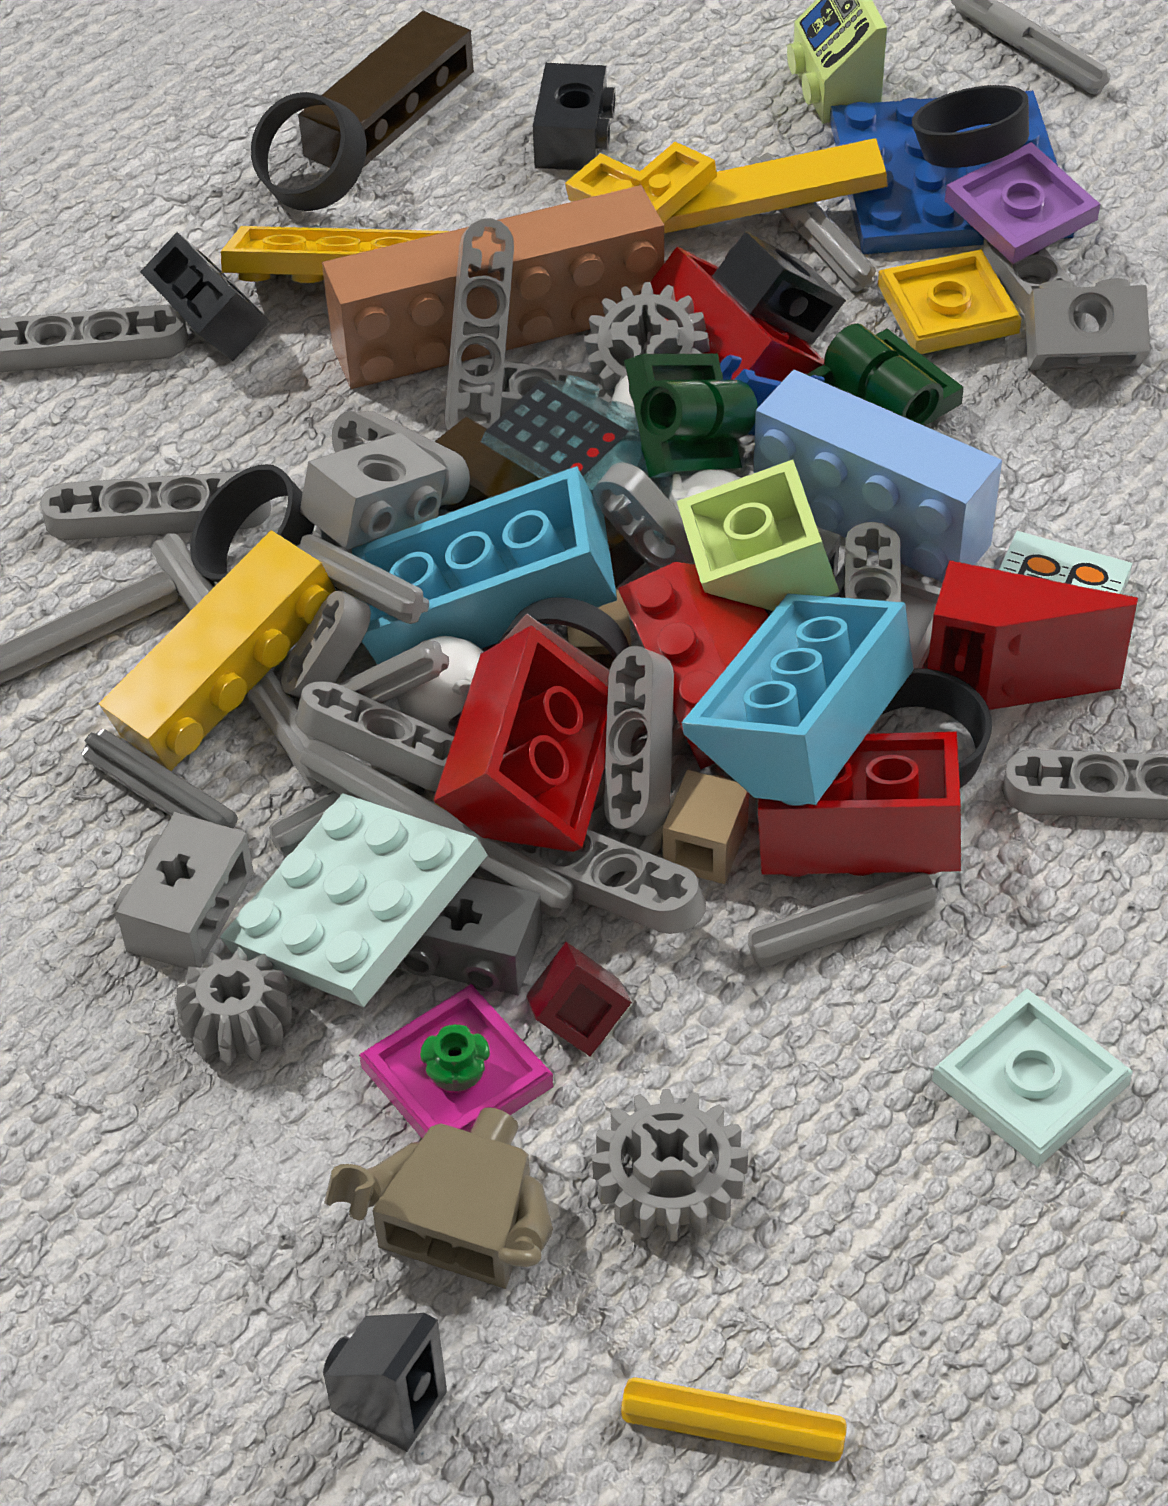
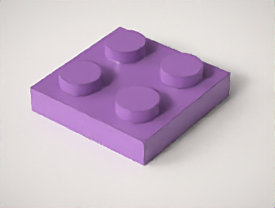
M1032 142L947 184L945 202L1012 264L1097 221L1101 205Z

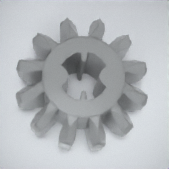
M240 947L237 948L231 959L221 960L211 951L208 960L209 967L188 966L185 978L187 985L176 988L175 1004L179 1014L177 1022L180 1033L187 1043H194L196 1052L200 1054L203 1060L220 1052L221 1059L230 1067L237 1054L247 1053L248 1056L258 1063L261 1054L260 1045L280 1047L281 1038L283 1037L282 1028L291 1025L293 1009L291 1000L288 998L290 995L288 980L283 976L282 970H273L272 962L268 960L265 953L248 961L247 955Z

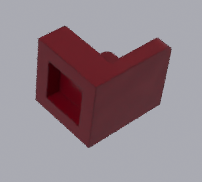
M567 942L564 943L526 996L534 1017L538 1022L589 1057L593 1055L632 1003L619 978Z

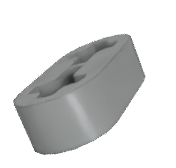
M334 591L326 598L285 662L281 676V686L285 693L300 699L303 688L310 683H335L367 632L371 611L370 606L366 602L342 591Z

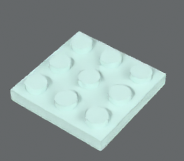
M342 793L337 801L323 813L319 822L295 850L285 857L277 871L254 898L243 906L236 919L220 938L232 954L240 947L250 961L265 953L268 960L272 962L273 970H282L283 975L364 1007L488 854L477 837Z

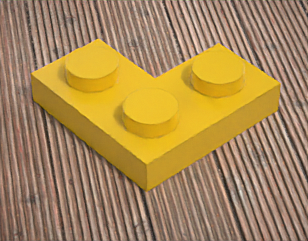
M673 142L641 171L600 153L565 183L568 200L573 202L642 185L664 224L717 177V170L714 159L678 142Z

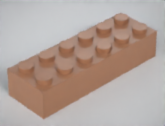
M642 185L498 219L509 228L514 241L506 350L590 330L589 318L591 315L605 317L602 301L605 298L618 304L622 301L621 288L627 286L633 295L636 296L641 294L644 282H651L664 264V224ZM468 227L322 262L332 347L350 389L449 365L459 244L463 233ZM484 231L479 240L472 241V248H477L482 252L481 268L477 272L468 268V277L489 276L500 281V272L488 273V266L491 255L501 251V244L492 242L491 233ZM478 287L470 290L467 295L466 305L474 317L489 319L496 312L497 299L489 289ZM478 344L469 345L464 349L461 360L466 361L490 355V352L484 346Z

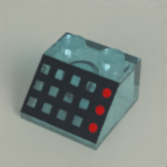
M568 375L565 382L540 380L485 431L481 443L541 479L577 466L592 494L597 483L609 468L616 463L634 465L644 473L647 469L641 450V438L634 407L619 401H612L610 404L598 397L600 391L598 386L572 375Z

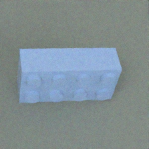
M794 369L757 408L754 473L794 460L812 515L818 527L840 534V536L846 538L847 533L858 524L865 522L885 524L894 529L900 538V563L940 582L944 580L949 560L975 565L991 546L1002 466L1001 459Z

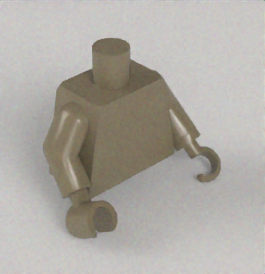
M491 1107L480 1110L471 1132L442 1123L429 1128L420 1142H411L373 1167L365 1169L353 1164H340L334 1167L331 1171L324 1203L329 1206L335 1202L350 1203L349 1216L358 1221L363 1220L366 1217L368 1208L374 1206L372 1211L379 1248L506 1289L513 1266L531 1267L540 1262L541 1252L553 1231L543 1185L537 1179L530 1176L529 1154L523 1149L511 1145L519 1128L518 1123L508 1113Z

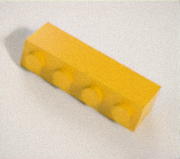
M271 530L98 703L119 735L139 751L172 771L187 755L198 748L202 739L229 711L234 710L240 705L245 695L272 667L282 662L288 651L298 642L308 625L311 624L322 603L330 594L336 591L322 562Z

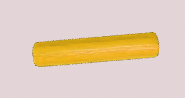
M638 1377L628 1379L621 1402L622 1419L627 1423L830 1462L839 1461L844 1450L847 1424L846 1420L838 1415Z

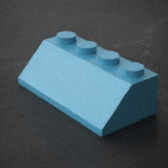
M787 594L682 721L684 735L754 798L780 800L788 805H816L914 670L905 603Z

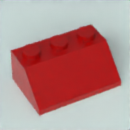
M677 246L650 282L653 294L660 295L667 285L673 286L675 302L690 296L693 301L694 313H703L706 325L704 332L708 333L710 349L702 354H718L720 363L729 355L742 358L740 366L733 373L731 380L735 379L743 369L754 371L756 376L782 382L793 369L803 374H808L824 365V359L804 340L749 314L712 277L718 269L717 266Z
M673 562L617 588L645 649L665 656L673 667V711L682 728V721L762 626L768 615L764 608L705 593L695 564ZM685 736L700 769L715 763Z
M532 625L481 653L433 801L482 838L570 852L581 849L605 767L608 686Z
M957 732L867 734L816 805H788L780 800L758 798L761 875L783 874L789 877H800L807 874L849 873L856 876H866L873 873L924 872L931 875L939 872L961 871V800Z

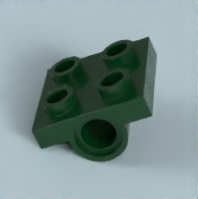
M858 323L851 324L842 329L829 344L824 357V365L806 374L808 376L817 375L824 377V383L923 426L928 425L962 404L964 387L889 329L886 328L875 335Z
M640 354L624 360L629 382V394L634 405L641 438V450L646 462L649 478L672 477V474L691 476L697 472L709 469L731 472L742 468L736 439L744 437L753 428L758 408L754 392L745 382L735 379L723 380L718 354Z

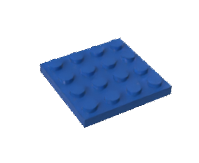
M1025 91L1029 102V138L1023 146L1032 142L1058 166L1034 91ZM906 98L901 101L854 102L849 105L831 106L830 125L835 146L876 138L886 169L887 187L848 195L863 255L984 245V237L945 202L947 184L989 163L961 168H946L932 165L925 160L912 126L914 114L922 106L936 98ZM991 124L974 126L959 130L957 132L974 130ZM1072 233V234H1070V235H1068V236H1066V237H1064V238H1062V239H1065V238H1074V233Z

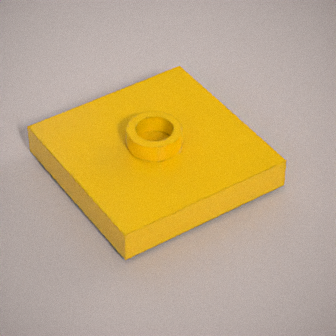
M982 249L879 270L878 287L909 345L920 354L1020 334L1022 318Z

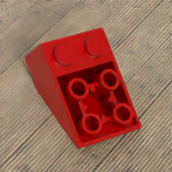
M949 560L933 614L927 669L945 672L965 681L982 696L989 710L1121 689L1138 597Z

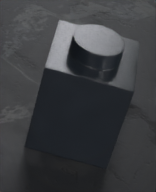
M426 1313L365 1316L351 1338L343 1336L335 1343L324 1364L323 1376L331 1411L408 1452L447 1393L438 1319Z

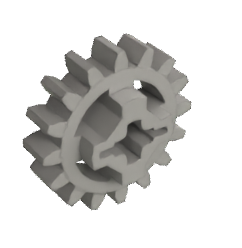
M644 282L641 294L636 296L633 295L627 286L621 288L622 301L618 304L605 298L602 301L605 317L591 315L589 324L593 334L584 337L587 354L590 355L587 357L592 375L600 374L601 386L605 391L613 389L627 375L626 368L623 367L625 366L624 360L643 354L642 351L644 344L647 342L648 332H651L652 336L650 344L647 345V354H702L710 349L708 333L704 332L706 330L704 315L702 312L694 313L692 298L686 296L675 302L674 288L670 285H667L660 295L653 294L650 282Z
M663 1089L660 1096V1104L650 1105L648 1100L639 1094L634 1096L633 1114L629 1115L617 1108L610 1112L611 1130L598 1129L596 1133V1154L592 1155L593 1179L598 1180V1199L601 1204L615 1202V1221L619 1225L628 1222L635 1216L640 1219V1236L648 1238L654 1231L655 1226L659 1225L666 1226V1232L670 1241H678L680 1226L690 1224L693 1230L702 1236L707 1234V1215L711 1213L716 1218L724 1221L731 1216V1199H742L745 1193L744 1174L748 1173V1149L741 1147L742 1129L739 1124L724 1126V1107L718 1104L703 1112L699 1110L698 1093L692 1092L686 1098L684 1104L674 1103L670 1089ZM709 1151L713 1153L718 1164L715 1174L709 1171V1160L706 1159V1154ZM626 1154L632 1157L633 1174L629 1178L622 1166Z

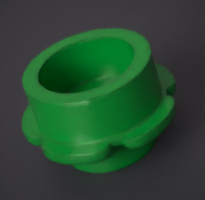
M449 1025L443 1027L436 1036H429L424 1041L420 1056L422 1062L427 1064V1075L437 1086L448 1091H463L471 1088L481 1079L485 1070L484 1061L489 1058L490 1049L488 1042L481 1034H472L470 1029L464 1025ZM454 1050L462 1053L459 1056H449V1053Z

